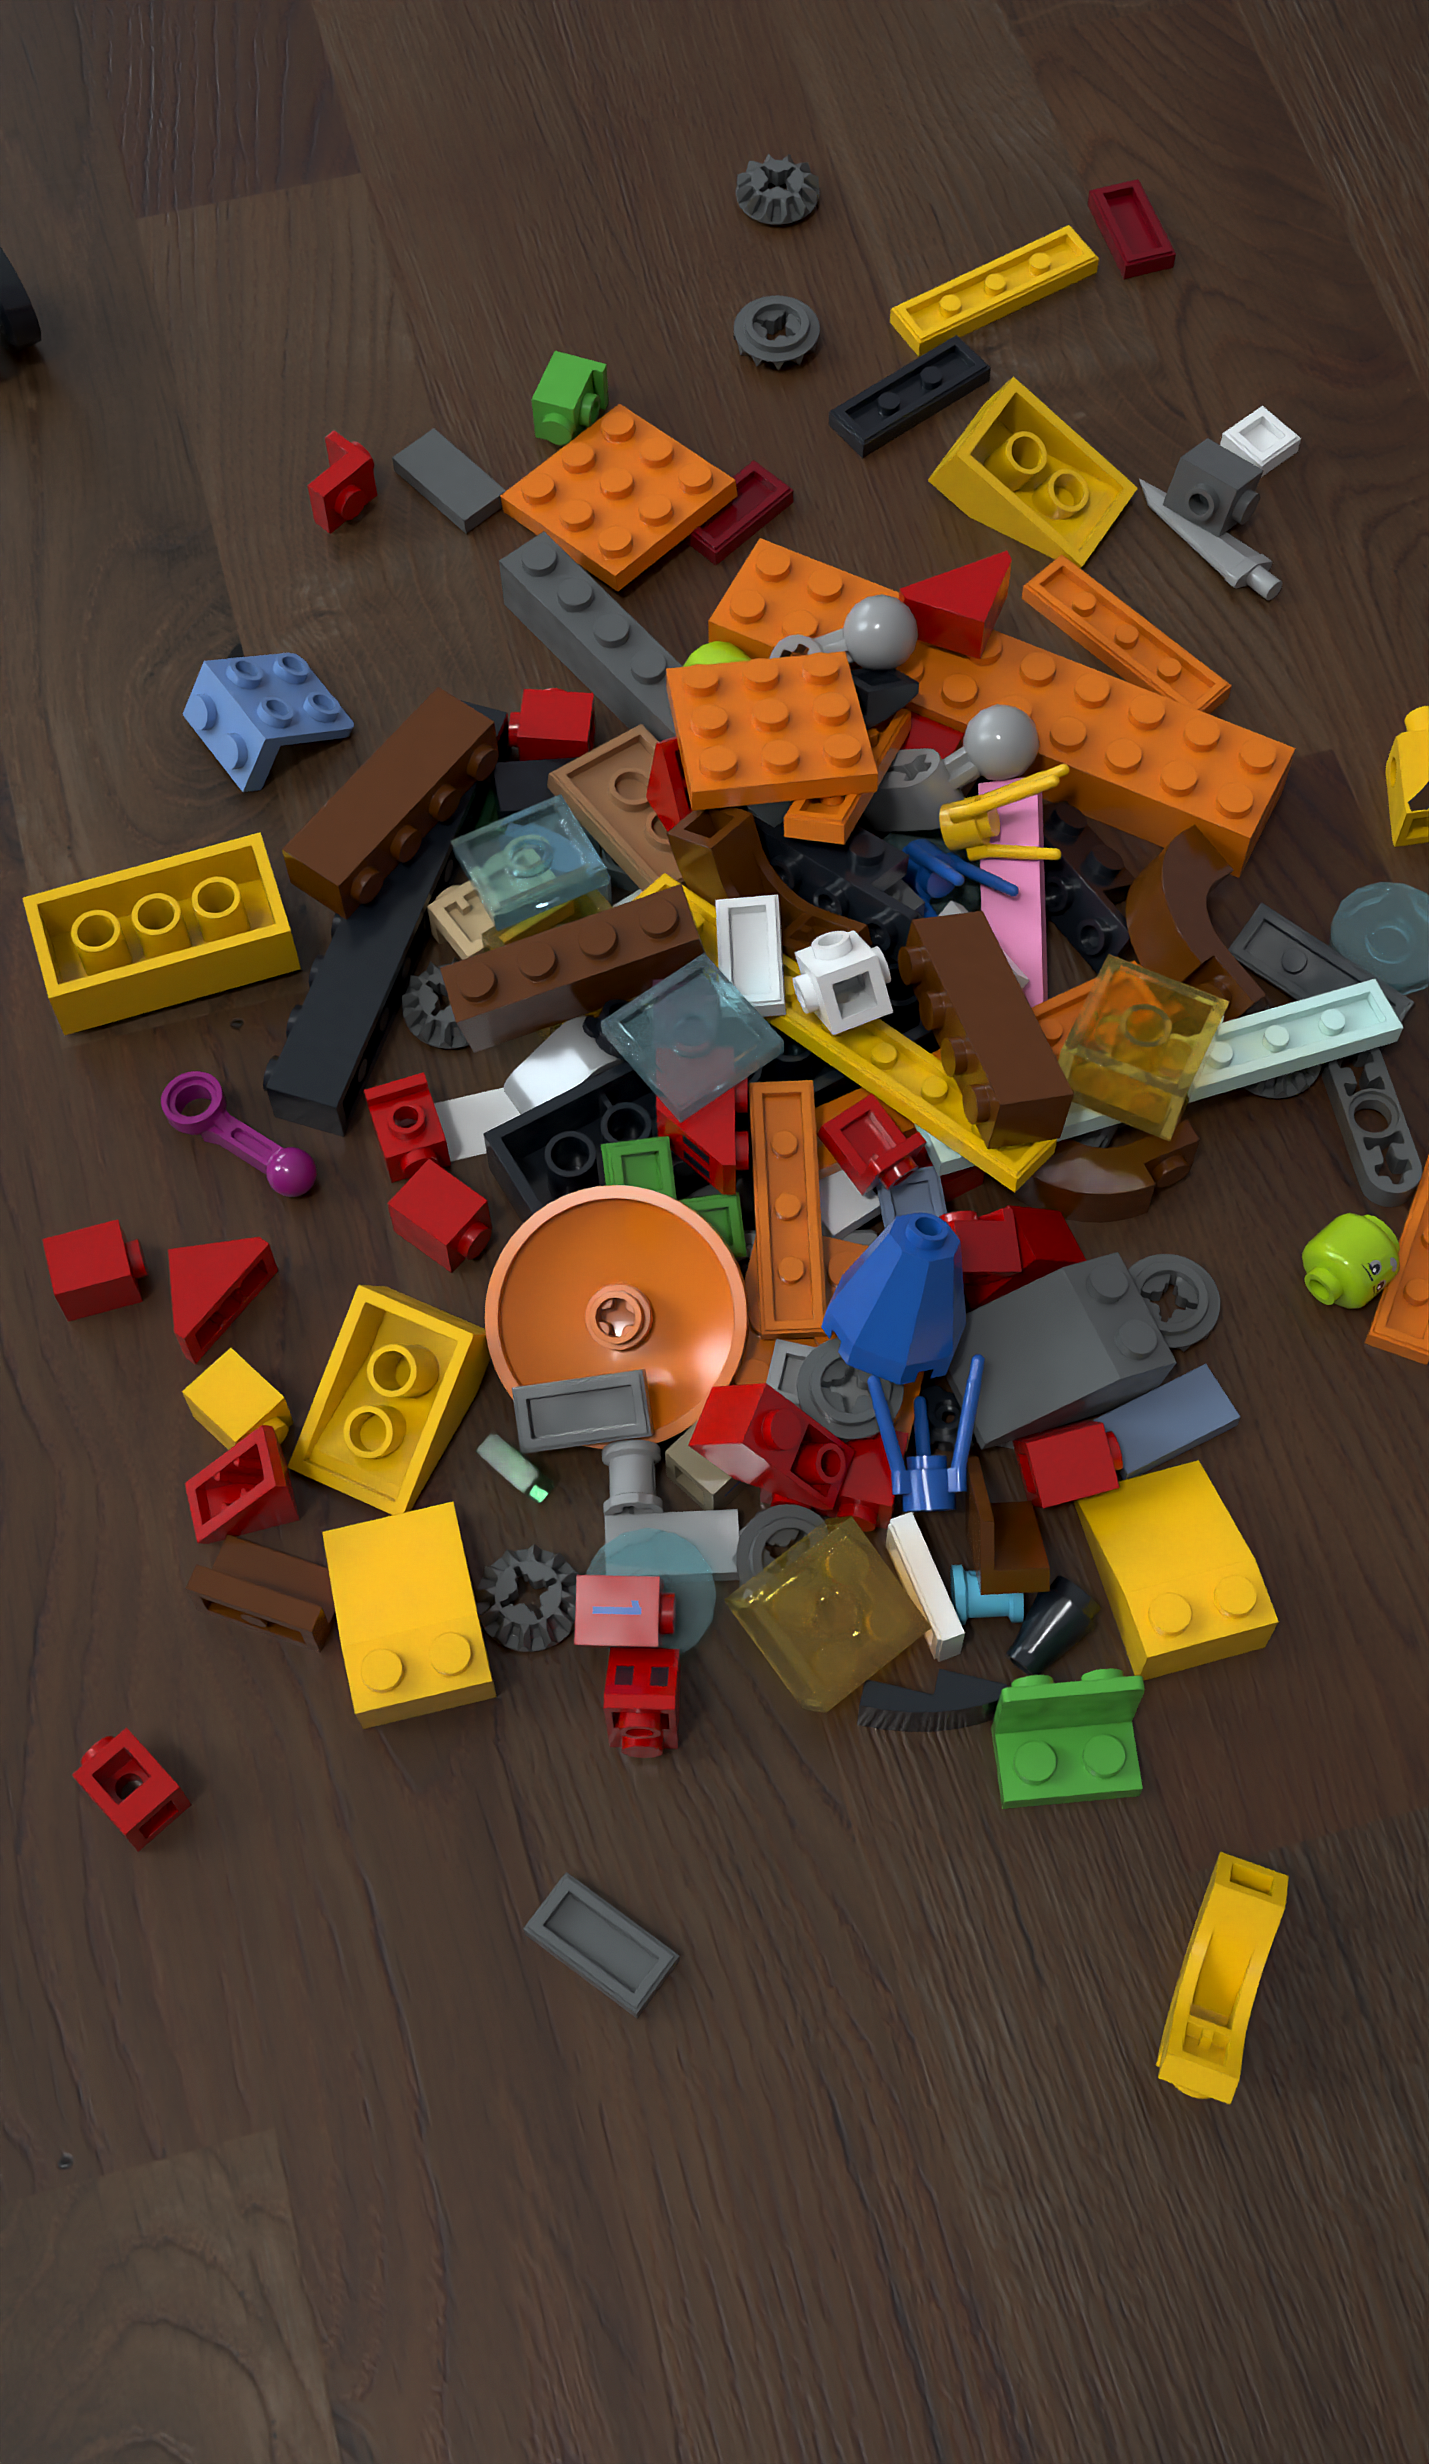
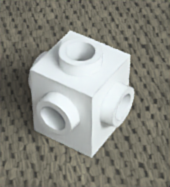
M854 930L850 932L833 931L823 934L813 940L812 946L795 952L801 975L793 978V986L798 1001L805 1014L814 1012L833 1035L893 1013L886 984L891 982V976L885 957L878 946L870 948Z

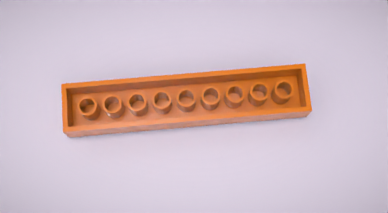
M760 538L708 620L709 643L714 641L730 642L742 649L751 659H769L777 643L785 637L799 634L817 638L844 627L846 616L858 602L866 597L881 594L899 599V592ZM996 630L992 631L980 659L917 640L915 649L907 661L895 668L919 682L918 695L903 708L962 733H965L968 722L981 710L993 705L1015 706L1024 711L1035 723L1040 747L1034 763L1021 776L1016 778L1028 777L1061 764L1068 765L1070 769L1066 776L1059 778L1058 786L1042 792V799L1052 803L1067 801L1070 805L1080 810L1084 816L1164 848L1180 833L1196 825L1234 871L1230 875L1238 878L1284 790L1296 749ZM807 647L803 653L792 652L790 656L807 655L809 648ZM855 662L849 664L850 670L862 668Z

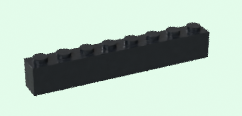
M462 701L494 721L499 752L497 762H506L512 748L509 747L508 713ZM490 775L483 781L477 780L461 797L453 815L446 821H439L422 839L418 851L409 861L405 863L400 862L383 880L380 891L371 902L364 905L361 904L347 920L335 913L331 927V943L325 955L319 954L315 958L309 975L310 990L303 1005L297 1004L292 1009L287 1022V1041L280 1056H272L264 1073L263 1089L268 1093L276 1118L338 1136H345L402 1004L401 996L405 995L409 987L410 976H414L432 934L427 906L433 903L442 891L454 883L493 792Z

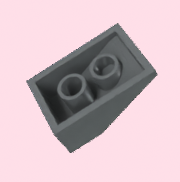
M1116 1252L1062 1267L967 1313L964 1331L945 1377L962 1409L972 1357L976 1354L984 1357L982 1385L973 1434L981 1450L1112 1411L1158 1388L1177 1362L1122 1258Z

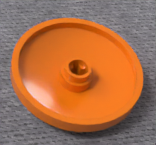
M608 1185L582 1189L564 1195L534 1213L514 1233L501 1252L491 1275L485 1301V1332L489 1353L494 1368L512 1399V1388L517 1386L645 1369L654 1435L632 1439L646 1440L654 1443L665 1441L696 1423L700 1418L712 1387L729 1386L732 1384L740 1368L749 1334V1302L745 1281L735 1256L723 1237L711 1223L683 1202L654 1190L634 1186ZM616 1441L588 1444L582 1446L603 1449L604 1446Z

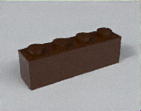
M437 687L282 848L290 883L346 920L361 904L364 905L371 902L380 891L383 880L400 862L405 863L409 861L418 851L422 839L439 821H446L453 815L461 797L477 780H485L492 773L499 758L494 721L440 687Z
M682 884L440 968L456 1024L474 1053L602 1009L604 1004L611 999L628 1000L712 970Z
M975 911L912 919L906 946L901 947L898 954L899 973L904 984L911 985L919 1002V1012L923 1026L926 1030H932L937 1040L945 1073L949 1077L953 1076L963 1096V1109L968 1122L972 1125L976 1124L987 1149L1060 1139L1074 1093L984 912Z

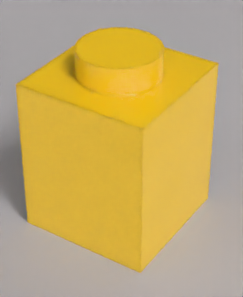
M232 1348L227 1350L182 1391L193 1417L228 1450L261 1425L273 1426L278 1441L281 1444L288 1434L289 1426L294 1423L285 1397Z

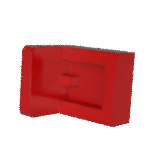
M332 431L325 437L330 467L307 485L314 521L329 534L347 520H351L359 515L364 506L378 495L373 471L375 464L370 453L360 443L356 441L349 442L336 431Z
M873 1093L823 1124L816 1134L862 1196L881 1183L887 1190H891L910 1177L918 1169L914 1159L927 1143L920 1132L907 1139Z

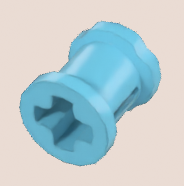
M962 1564L951 1565V1602L961 1625H965L968 1618L1008 1616L1011 1623L1023 1622V1593L981 1595L976 1572L965 1571Z

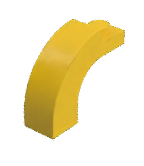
M1223 1852L1219 1853L1188 1944L1163 2031L1156 2066L1160 2067L1158 2078L1173 2083L1184 2094L1199 2099L1213 2098L1231 2105L1240 2080L1244 2042L1253 2002L1270 1948L1285 1910L1289 1876Z

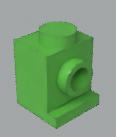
M554 351L532 397L535 437L548 440L557 445H566L581 434L586 427H590L596 422L599 409L606 410L609 403L607 364Z

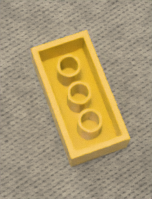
M261 832L22 898L48 998L64 1036L301 969L291 929Z

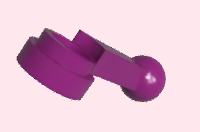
M201 1071L187 1072L175 1077L165 1087L161 1096V1107L168 1122L174 1129L190 1135H201L205 1142L222 1146L266 1174L271 1188L282 1196L298 1197L312 1188L317 1176V1168L313 1158L300 1148H282L231 1116L226 1110V1096L220 1083L214 1076ZM200 1098L211 1100L210 1106L202 1114L192 1117L182 1115L184 1107L189 1102Z

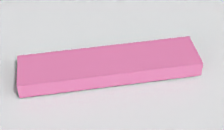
M1023 778L978 783V795L985 794ZM1042 792L997 808L1000 820V833L998 836L990 837V844L1044 848ZM992 857L980 859L981 869L999 876L1019 888L1018 895L1011 897L980 883L981 911L984 912L1002 950L1030 980L1022 990L1030 1007H1033L1048 1000L1044 860Z

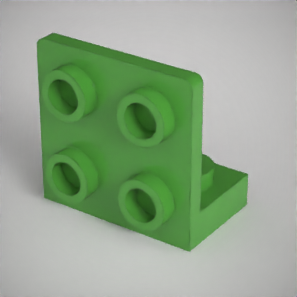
M1099 1669L1082 1675L1081 1681L1054 1683L1051 1676L1033 1675L1016 1679L1011 1683L1012 1687L1001 1690L991 1732L1002 1809L1140 1796L1143 1787L1132 1720L1145 1692L1143 1676L1124 1677L1123 1671L1119 1669Z

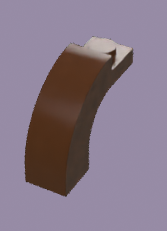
M735 807L695 810L666 833L676 864L689 890L714 907H716L715 900L778 895L781 915L782 952L795 962H797L795 952L812 946L813 940L817 937L833 931L850 932L854 930L869 947L872 945L867 924L808 903L782 881L765 855L752 813Z
M1193 825L1176 836L1133 880L1126 898V923L1137 958L1161 996L1166 998L1177 991L1201 1021L1209 1027L1242 1017L1266 994L1225 947L1210 922L1206 906L1207 895L1234 870L1198 827Z
M1188 1119L1118 1147H1091L1068 1138L1056 1143L1054 1154L1016 1192H1013L996 1179L995 1181L1008 1193L1032 1208L1058 1210L1066 1220L1092 1223L1120 1221L1148 1212L1155 1184L1157 1187H1167L1178 1182L1189 1173L1200 1139Z

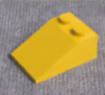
M1014 376L984 403L927 480L968 517L1053 559L1064 555L1079 568L1087 561L1138 489Z
M358 1285L287 1468L391 1515L410 1512L477 1394L491 1358L485 1329L389 1287Z
M1199 1460L1118 1481L1120 1488L1073 1500L1135 1676H1143V1681L1266 1647L1279 1622L1256 1560Z
M454 1502L322 1532L355 1715L363 1729L497 1697Z

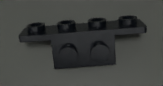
M983 776L979 777L967 797L978 795V783L996 780H988ZM1067 801L1043 805L1044 848H1057L1062 854L1059 860H1044L1046 915L1098 975H1103L1114 969L1132 944L1126 918L1113 903L1126 900L1129 888L1135 878L1125 868L1121 856L1106 846L1088 826L1087 819L1080 810L1070 805Z
M734 806L735 808L744 810V809L740 808L739 806ZM753 815L765 855L782 881L808 903L867 924L872 941L871 947L878 946L883 954L898 962L899 951L901 947L906 946L912 919H919V916L915 910L884 893V891L907 875L909 855L858 825H855L846 843L842 845L784 837V821L773 827Z

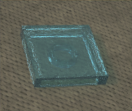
M561 794L450 841L455 857L497 931L610 883L604 863Z
M705 953L601 1021L603 1035L680 1123L784 1052V1040Z

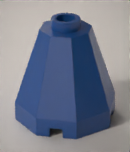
M918 1212L897 1216L849 1267L839 1281L821 1325L829 1339L834 1331L841 1341L838 1353L847 1365L898 1385L915 1382L918 1372L933 1369L930 1378L947 1374L966 1325L960 1239L947 1222L933 1214Z

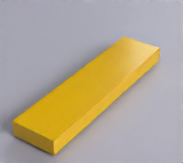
M1068 225L891 308L890 323L917 356L920 357L955 335L960 338L1097 273L1099 258L1073 228Z

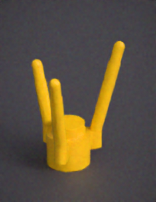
M1061 764L985 794L941 805L939 822L942 837L947 848L952 852L966 849L969 861L990 857L1059 860L1062 854L1057 848L990 844V837L998 836L1000 833V820L997 808L1058 786L1059 778L1069 773L1068 765Z

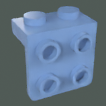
M294 653L204 661L182 714L242 792L262 790L280 746L349 737L354 727L352 719L310 669L307 662Z

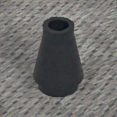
M1058 1575L1050 1585V1592L1037 1593L1013 1644L1006 1651L1005 1656L1028 1676L1041 1675L1047 1667L1096 1628L1092 1620L1100 1612V1606L1073 1582Z

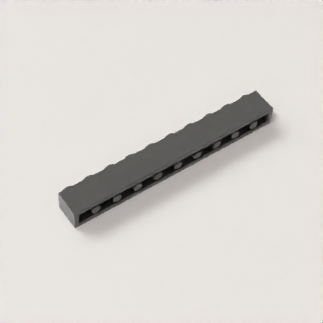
M544 531L499 560L504 605L630 730L643 724L659 742L675 737L676 732L666 689V669L683 666ZM794 800L739 807L752 813L769 825L776 827L784 821V816ZM902 879L884 891V893L919 912L924 917L925 902Z

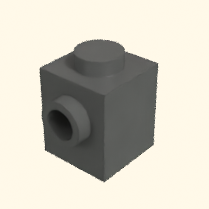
M1207 438L1180 457L1163 506L1211 534L1220 537L1237 523L1245 524L1254 513L1260 500V494L1255 491L1264 470Z

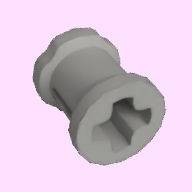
M630 1439L616 1441L604 1446L602 1449V1461L605 1465L609 1466L610 1498L603 1503L604 1515L664 1512L663 1501L656 1496L655 1464L661 1460V1448L658 1444L646 1440Z

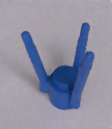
M927 839L914 840L902 849L904 853L909 855L907 875L901 879L925 902L923 918L938 916L929 902L930 899L944 897L955 886H961L964 883L963 876L1011 897L1017 896L1019 893V888L1016 885L964 861L954 852L945 853Z
M980 1354L974 1355L971 1360L951 1468H947V1456H931L927 1402L923 1396H917L913 1401L916 1456L906 1458V1470L881 1381L876 1375L870 1376L867 1380L873 1409L891 1470L892 1495H902L903 1512L956 1510V1492H967L966 1467L985 1359Z

